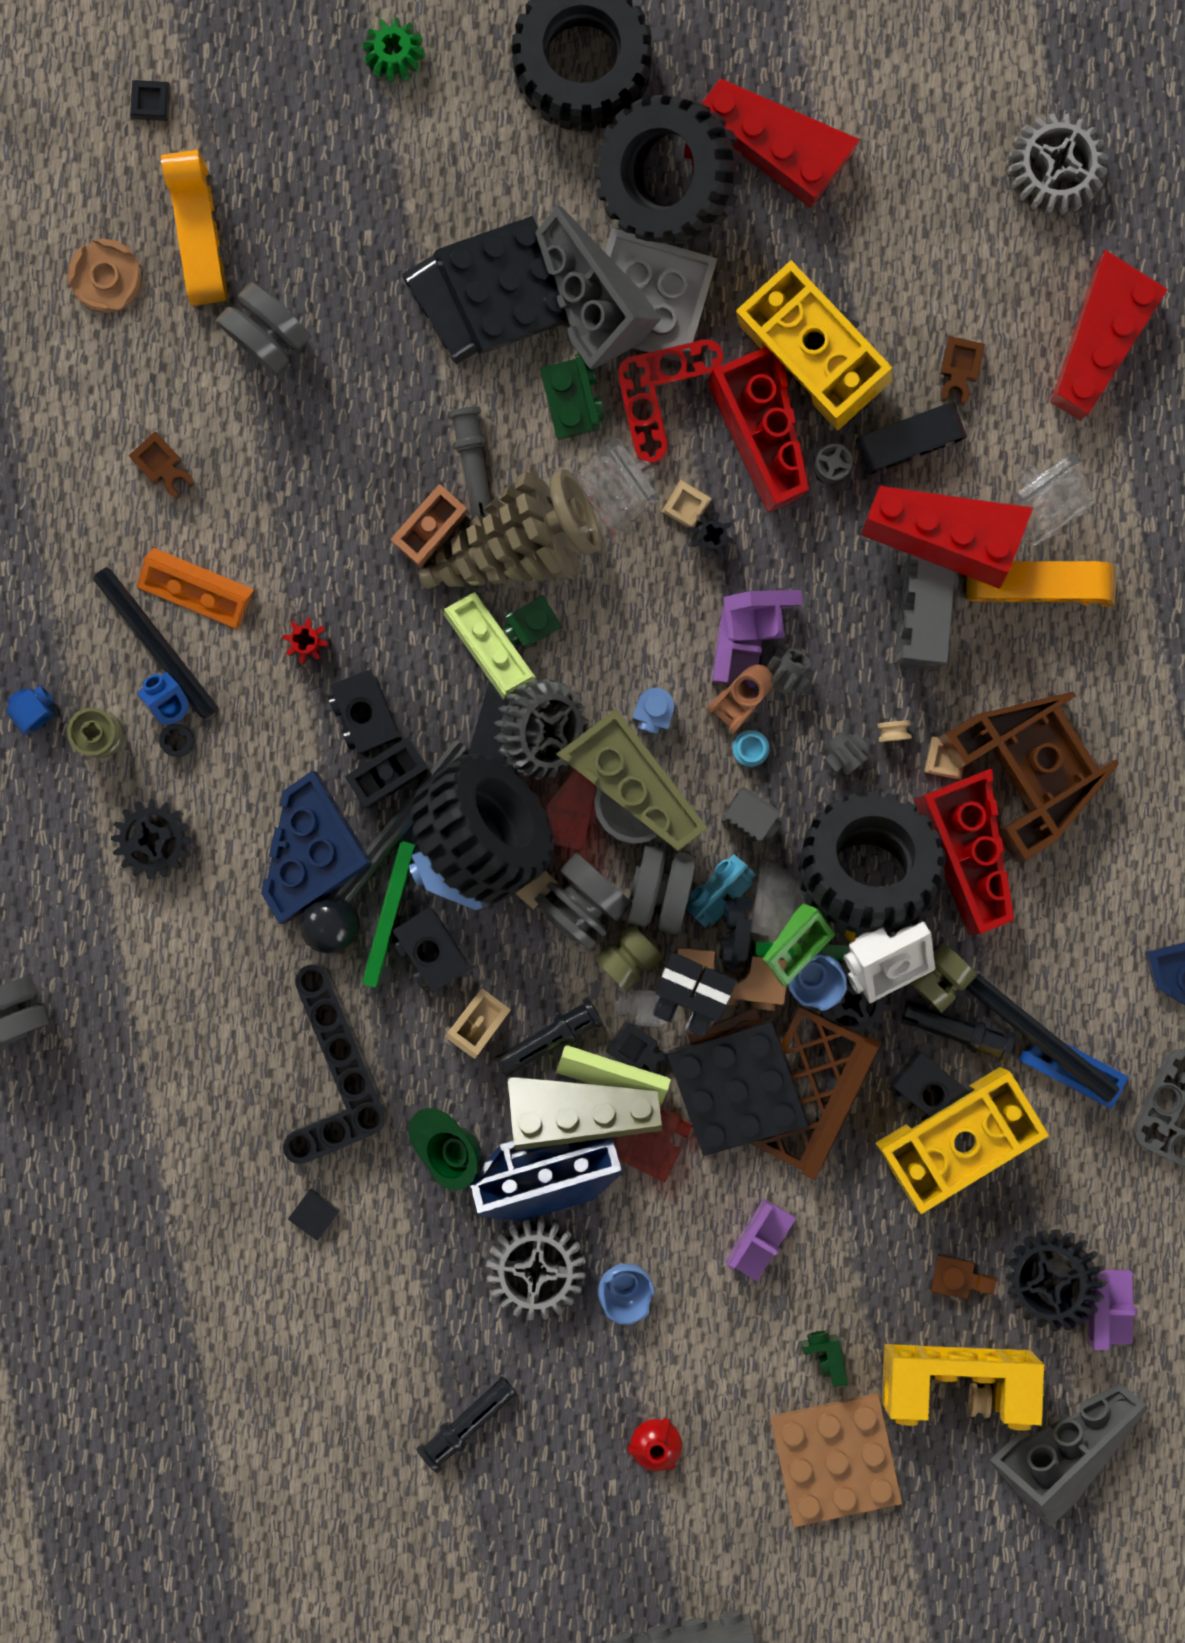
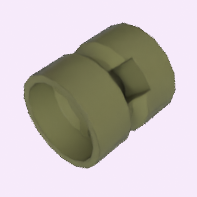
M84 708L76 712L70 719L67 727V737L71 746L77 752L91 757L105 758L115 754L122 746L124 728L121 721L114 714L97 708Z
M631 923L617 936L618 944L616 946L608 944L594 958L625 992L630 991L642 979V970L650 971L664 958L652 943Z
M944 943L933 952L935 970L909 983L940 1013L956 999L955 991L957 989L965 990L978 976L957 953ZM940 976H942L944 979L938 983Z

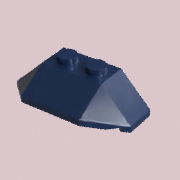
M613 1138L524 1150H515L514 1142L510 1141L500 1144L488 1158L479 1173L476 1174L475 1180L471 1183V1188L479 1217L525 1221L591 1201L623 1173Z

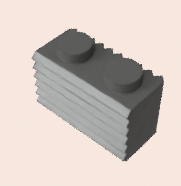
M745 787L738 790L721 815L722 821L727 820L728 825L733 824L734 829L739 828L740 833H745L746 837L752 838V842L762 839L766 842L770 841L782 824V822L777 820L781 812Z

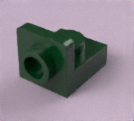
M542 595L514 613L510 612L505 615L508 624L503 627L512 644L515 646L521 643L525 650L562 628V625Z
M827 1330L807 1334L808 1340L800 1341L803 1354L807 1355L824 1351V1355L818 1356L822 1377H829L833 1387L848 1385L837 1335H829Z

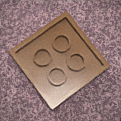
M878 1393L770 1416L794 1528L902 1504Z

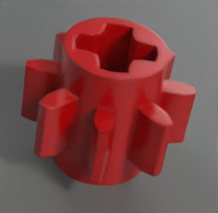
M311 618L306 619L305 626H298L295 622H290L291 627L294 629L291 635H282V638L290 642L292 646L286 651V654L292 656L298 652L300 654L299 661L304 665L307 661V656H313L320 661L321 657L318 653L320 647L326 648L330 645L320 638V635L326 631L325 627L320 626L315 630L312 629L313 623ZM309 632V636L315 642L313 645H307L306 650H303V647L297 643L298 637L303 638L305 633Z

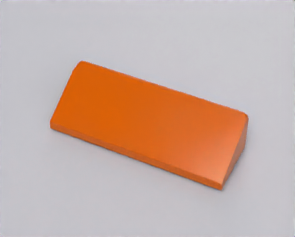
M153 548L145 556L136 587L237 630L254 592V589L156 548Z

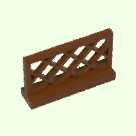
M800 1005L782 1041V1045L786 1054L799 1050L806 1070L793 1074L794 1079L808 1075L815 1094L803 1098L802 1102L805 1104L817 1100L822 1115L819 1121L808 1124L807 1127L749 1144L802 1170L801 1174L815 1180L830 1153L882 1042L870 1036L866 1038ZM803 1017L817 1023L821 1038L802 1043L798 1027ZM825 1028L835 1033L827 1035ZM843 1036L856 1043L850 1056L836 1060L829 1040ZM794 1037L797 1046L789 1048ZM824 1042L830 1062L811 1068L805 1048ZM846 1063L841 1074L838 1065ZM833 1067L838 1082L834 1089L820 1093L814 1073ZM831 1095V1097H830V1099H829V1101H828V1103H827V1105H826V1107H825V1104H824V1101H823L822 1098ZM815 1128L811 1138H809L807 1130ZM801 1133L806 1145L802 1157L799 1158L787 1152L782 1138ZM777 1140L779 1147L771 1144L770 1142Z

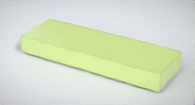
M476 592L444 609V616L503 700L507 699L506 695L516 694V686L521 684L527 685L529 681L536 678Z
M571 1046L564 1047L556 1071L558 1074L593 1085L658 1091L660 1106L667 1094L671 1081L668 1077Z

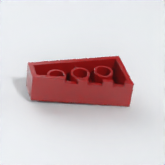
M721 78L702 101V104L710 107L711 112L722 116L726 121L725 129L733 130L738 140L732 145L734 150L741 151L744 158L810 208L814 206L856 152L860 139Z
M1105 250L1096 261L1050 402L1079 421L1083 420L1092 410L1168 289Z
M764 347L713 369L706 380L707 385L767 513L800 499L809 488L800 443L797 441L794 426L793 408L791 409L787 391L786 372L783 371L782 363L767 347Z
M879 486L861 536L1000 589L1010 571L1033 508Z
M992 768L914 798L920 816L924 813L927 814L933 821L931 830H938L943 839L941 848L946 851L944 876L968 935L982 934L1014 920L1008 876L1004 870L1002 852H1004L1002 837H999L996 816L998 815L997 801L994 800L992 782L994 781Z

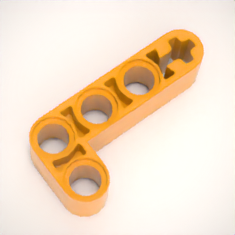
M199 149L161 155L162 170L166 186L171 193L189 304L192 307L228 301L222 257H219L217 247H220L216 221H213L211 211H214L211 187L208 186L206 175H209L206 162Z
M1013 561L1000 589L967 576L966 600L976 602H1079L1083 606H1088V603H1102L1103 607L1114 606L1116 567L1110 562Z

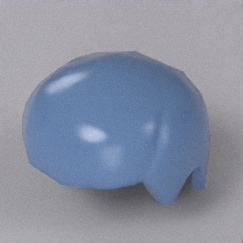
M821 952L788 984L790 992L796 1000H799L801 1005L816 1007L821 1011L828 1010L840 1003L847 990L846 975L840 963L832 956Z
M616 1264L603 1274L598 1287V1298L609 1319L617 1324L632 1325L649 1314L650 1301L654 1296V1286L645 1269L636 1264Z

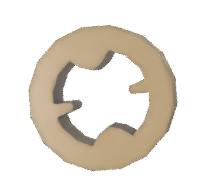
M910 720L878 723L877 728L882 731L881 737L878 738L879 742L912 739V734L907 732V727L911 725Z
M971 1383L968 1399L969 1416L975 1417L976 1414L981 1413L984 1418H989L992 1408L991 1385L984 1384V1387L980 1388L976 1383Z

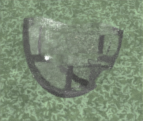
M759 859L753 894L756 896L751 918V932L778 937L796 910L802 904L807 905L804 900L806 892L800 890L798 878L787 869L773 862Z

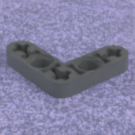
M1174 1049L1165 1057L1134 1122L1132 1133L1136 1143L1185 1167V1158H1178L1174 1153L1175 1142L1180 1138H1185V1130L1175 1126V1122L1185 1103V1072L1182 1071L1177 1079L1178 1082L1184 1083L1182 1089L1175 1084L1164 1082L1166 1075L1174 1079L1178 1068L1173 1066L1174 1060H1182L1185 1056L1184 1049ZM1169 1088L1175 1094V1103L1168 1109H1161L1156 1102L1157 1094L1162 1089ZM1155 1122V1130L1166 1136L1169 1134V1129L1174 1131L1166 1141L1165 1151L1160 1150L1165 1143L1155 1138H1150L1148 1142L1144 1141L1146 1135L1141 1132L1144 1125L1150 1127Z

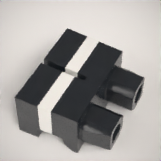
M670 951L666 966L655 991L658 997L655 1002L653 1016L672 1023L679 1005L692 1010L685 1029L704 1037L711 1027L713 1020H719L737 980L704 966L693 996H690L703 965Z

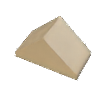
M481 988L445 1037L475 1059L511 1009Z

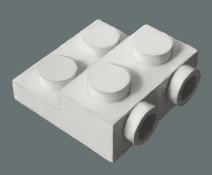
M924 922L914 927H905L892 938L888 937L883 927L873 933H864L853 943L849 944L850 953L844 955L845 962L851 971L847 974L851 986L857 994L863 992L869 1003L935 970L931 932Z

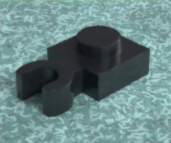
M626 1020L605 1050L609 1055L624 1064L640 1069L645 1064L647 1071L661 1076L663 1075L656 1071L657 1063L661 1060H666L670 1063L667 1052L661 1050L653 1051L658 1041Z

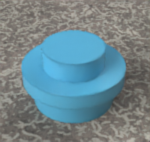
M744 731L734 740L733 755L744 766H758L768 757L769 742L758 731Z

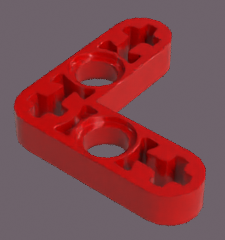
M710 339L695 341L632 356L620 364L618 369L619 383L634 449L641 460L656 462L666 454L668 448L655 386L711 373L713 369L720 367L723 361V351L717 342ZM704 345H708L710 351H717L718 357L712 360L711 367H705L704 362L700 361L692 363L695 371L687 372V359L682 352L683 349L690 348V356L700 354L702 352L701 347ZM675 354L680 358L682 367L676 375L669 376L662 372L660 362L664 355ZM636 362L638 368L644 367L645 375L640 376L641 388L649 385L651 393H638L629 398L627 390H635L632 378L626 379L624 375L625 371L630 370V363ZM638 399H647L654 407L652 416L647 420L637 419L632 412L633 404ZM657 421L659 429H651V433L655 441H661L662 447L656 449L655 456H650L648 451L641 450V444L646 442L645 431L637 434L635 426H647Z

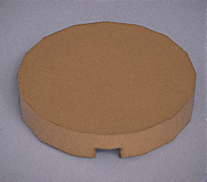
M104 238L93 240L94 242L86 246L83 245L71 259L67 276L72 292L79 302L92 311L102 313L122 310L133 302L141 288L142 272L139 261L132 251L117 240Z

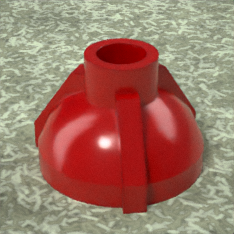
M665 1417L663 1420L651 1419L640 1424L632 1435L631 1445H628V1453L632 1454L635 1461L642 1468L654 1472L667 1469L672 1471L677 1467L675 1463L682 1451L681 1436L678 1430L670 1423V1419ZM655 1445L663 1447L664 1452L660 1456H654L650 1453V1449Z

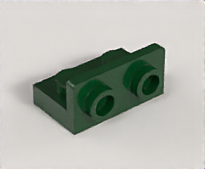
M575 355L573 360L540 367L557 441L600 430L599 420L605 419L601 398H593L590 386L596 383L594 369H590L581 355Z

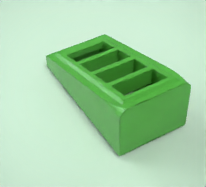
M802 904L786 924L763 961L779 983L786 987L835 936V933L818 909ZM799 938L802 940L800 946L796 942ZM790 948L795 952L792 957L787 952ZM781 957L787 963L784 970L777 962Z

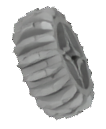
M1055 113L1048 116L1046 123L1042 118L1038 117L1033 122V128L1026 125L1021 131L1022 137H1016L1012 145L1016 150L1010 151L1008 160L1015 164L1009 166L1007 172L1008 175L1019 176L1011 184L1013 189H1018L1022 186L1025 188L1019 196L1020 201L1026 200L1029 195L1034 198L1031 203L1032 210L1037 209L1040 203L1043 202L1045 203L1044 211L1046 214H1050L1055 205H1057L1060 215L1067 212L1068 206L1077 211L1081 208L1082 201L1089 203L1094 198L1093 191L1101 189L1103 183L1099 178H1103L1107 174V168L1101 164L1106 162L1108 154L1097 152L1104 145L1102 139L1095 141L1091 139L1096 132L1095 127L1089 128L1086 132L1081 129L1084 125L1083 118L1078 119L1075 125L1070 124L1071 117L1069 113L1063 116L1061 122H1058ZM1048 138L1064 139L1063 143L1058 147H1051L1046 144L1042 147L1037 144ZM1074 146L1079 149L1084 158L1085 170L1081 168L1082 164L1075 160L1073 156ZM1064 151L1065 154L1061 160L1063 161L1060 170L1057 169L1051 177L1050 174L1054 169L1055 158H1059ZM1030 158L1034 159V164L1042 170L1043 178L1041 182L1032 172ZM1059 180L1069 183L1075 181L1079 184L1067 190L1051 189L1053 183Z
M529 1219L523 1221L524 1232L520 1233L515 1224L509 1227L510 1234L513 1237L511 1240L503 1233L498 1236V1240L504 1248L491 1246L490 1253L499 1258V1260L491 1259L487 1260L486 1263L487 1268L497 1270V1272L487 1276V1282L492 1284L500 1283V1285L492 1290L493 1297H498L505 1293L506 1296L501 1302V1307L505 1309L514 1302L516 1305L513 1315L516 1317L521 1314L522 1307L527 1308L528 1320L534 1319L536 1309H541V1316L544 1320L548 1319V1307L550 1306L553 1307L555 1313L561 1314L563 1312L562 1305L559 1302L561 1299L570 1306L574 1303V1298L568 1291L570 1290L575 1293H581L582 1286L573 1281V1279H584L586 1277L584 1270L575 1268L585 1263V1257L581 1255L572 1256V1254L580 1249L579 1242H573L567 1246L566 1242L570 1239L571 1232L567 1230L559 1238L556 1236L559 1224L556 1222L551 1225L550 1232L544 1231V1219L538 1220L537 1230H531ZM528 1241H534L533 1250L529 1257L516 1259L515 1261L507 1260L510 1253L517 1246ZM545 1242L558 1249L564 1257L567 1267L558 1266V1264L549 1262L544 1255ZM536 1252H539L541 1268L545 1267L546 1272H540L536 1286L533 1287L531 1271L527 1272L526 1268L532 1267L536 1258ZM506 1272H512L513 1276H519L526 1280L528 1296L520 1294L511 1286ZM565 1278L563 1284L556 1292L549 1296L538 1298L540 1287L544 1282Z

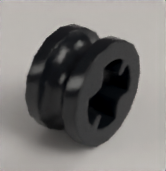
M168 725L160 734V747L170 756H186L194 747L195 739L193 733L184 725ZM179 730V734L187 739L186 745L180 744L182 749L175 751L173 745L167 743L168 736L173 737L174 735L171 732Z

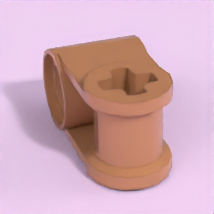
M750 665L730 686H727L707 707L706 711L709 714L714 712L729 726L728 731L733 735L755 711L754 708L771 691L774 684L771 682L773 678L772 673L763 665ZM747 679L757 683L759 687L758 692L749 688Z

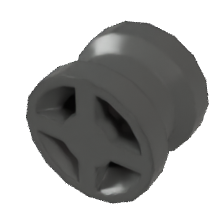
M840 444L826 445L820 450L814 461L816 476L827 484L840 483L852 469V455L846 447Z

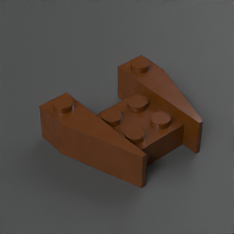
M1074 691L977 714L938 737L957 768L968 765L992 749L1026 803L1029 811L999 829L1000 838L1002 837L1003 843L1015 862L1025 861L1056 842L1119 765L1115 759L1097 767L1060 709V706L1076 697Z

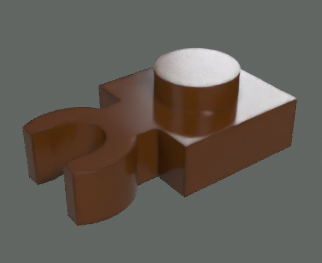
M952 336L948 337L939 375L950 378L940 391V401L945 402L947 400L948 392L951 389H956L960 392L959 405L964 406L968 401L970 391L966 381L976 382L978 379L985 347L984 343Z
M156 431L128 455L155 485L164 478L167 492L176 499L181 497L174 488V484L178 479H185L191 486L195 484L190 474L175 468L182 459Z

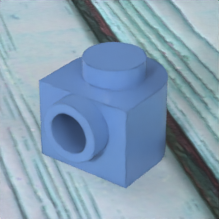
M651 688L643 692L639 697L632 720L639 722L637 728L658 735L660 729L667 731L674 711L673 698L667 691L661 688Z

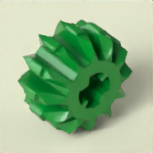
M397 17L393 19L392 26H387L386 22L380 19L378 22L380 31L369 28L367 34L370 40L362 43V49L367 53L364 58L367 67H374L373 74L376 78L381 77L386 72L387 81L392 84L395 80V73H400L401 79L407 81L409 78L406 69L418 72L420 66L417 60L425 58L424 49L419 47L423 43V38L421 34H413L414 26L410 22L401 28L400 19ZM392 45V48L395 49V45H399L400 52L395 54L392 51V55H389L387 48Z

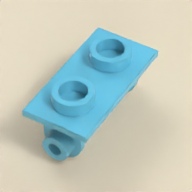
M733 854L729 859L721 861L716 866L714 875L704 885L696 887L690 893L686 910L705 928L710 923L714 925L724 914L726 902L722 898L726 894L732 899L741 897L754 884L752 880L756 874L747 864Z

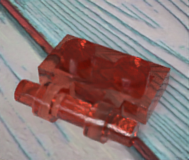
M660 1109L663 1131H660L658 1136L653 1133L613 1137V1141L620 1161L666 1182L681 1152V1147L669 1141L674 1132L687 1138L692 1129V1124L680 1119L681 1115L672 1110L668 1113Z

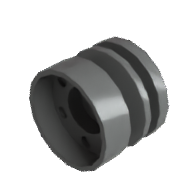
M576 852L560 870L569 882L567 888L564 889L550 881L546 886L558 898L551 902L540 892L534 900L540 905L546 918L570 940L592 950L597 945V942L586 933L590 926L604 937L607 931L598 920L599 916L603 913L609 918L618 921L633 902Z

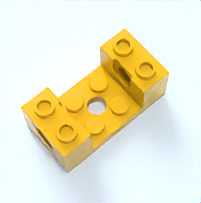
M792 260L736 310L738 323L743 331L760 349L767 347L811 394L813 406L837 431L892 382V366ZM810 332H819L824 336L825 342L821 348L810 350L803 344L804 337Z
M1002 1067L995 1069L969 1085L972 1092L914 1128H910L905 1124L875 1143L911 1204L920 1214L1049 1136L1010 1071ZM961 1132H970L974 1137V1146L968 1152H959L955 1148V1138Z
M884 1344L882 1404L890 1419H895V1423L914 1426L918 1425V1420H928L930 1375H935V1380L944 1382H955L958 1376L972 1377L974 1382L993 1383L992 1408L995 1412L1000 1413V1419L1004 1424H1008V1428L1030 1430L1031 1425H1042L1044 1364L1031 1350Z

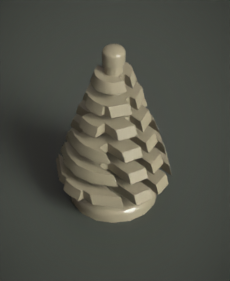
M529 468L518 476L516 485H509L501 492L499 500H493L483 510L487 512L488 516H476L469 523L470 527L466 529L467 532L460 531L451 539L452 549L444 546L435 556L436 564L420 569L418 577L421 585L426 589L436 587L442 581L449 587L464 586L465 580L471 586L486 585L487 578L492 584L507 583L505 576H508L514 582L531 581L532 578L536 581L552 580L554 577L561 580L573 579V576L577 574L579 562L567 556L576 554L577 550L583 555H592L599 552L602 546L600 529L590 501L572 473L564 469L555 472L550 480L549 489L545 481L539 478L538 473Z

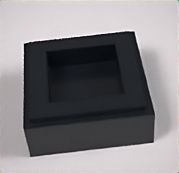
M132 80L130 117L138 120L168 121L170 83Z
M310 1188L288 1220L318 1241L340 1209Z

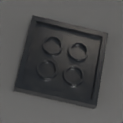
M533 216L436 249L433 254L479 355L569 322L565 308L559 307L556 297L560 293L554 275L548 273L535 233L538 227Z
M774 1019L668 1051L667 1056L703 1156L808 1126L809 1119Z

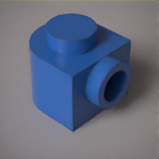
M167 672L163 675L154 674L146 678L142 685L143 689L136 693L148 711L162 724L170 725L177 723L187 713L188 699L179 684Z
M41 685L35 689L29 688L26 691L23 688L15 692L8 698L7 703L9 706L5 710L23 735L31 734L57 714L51 706L54 703V699Z

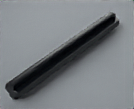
M107 567L97 572L93 577L94 582L162 669L179 684L194 710L203 719L212 716L218 710L217 704L117 576Z
M976 973L978 976L966 988L971 994L1103 1101L1109 1103L1119 1092V1087L979 973Z

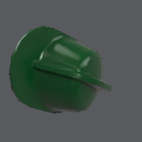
M426 1108L418 1111L410 1120L408 1128L409 1139L414 1150L439 1185L448 1190L455 1191L467 1188L475 1180L479 1167L481 1147L478 1139L472 1132L465 1128H460L447 1113L439 1109Z

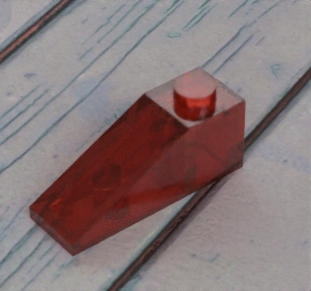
M576 770L573 771L547 805L546 812L549 817L547 823L549 827H552L553 831L551 843L584 851L596 786Z

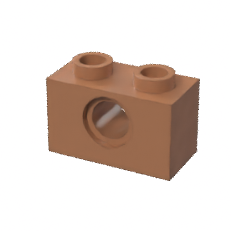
M439 484L390 540L398 550L422 569L469 516L468 509Z

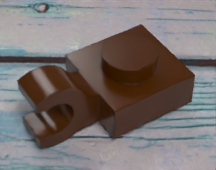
M937 1254L930 1291L968 1299L970 1289L996 1295L999 1280L995 1276L973 1272L974 1261Z

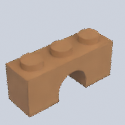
M677 947V954L703 965L690 995L693 996L704 966L714 969L715 952ZM750 955L748 971L742 979L737 981L726 1005L738 1006V1000L753 1001L752 1008L774 1011L775 1004L784 1005L786 987L782 986L763 961L764 957ZM779 959L777 962L784 970L787 963L784 959Z

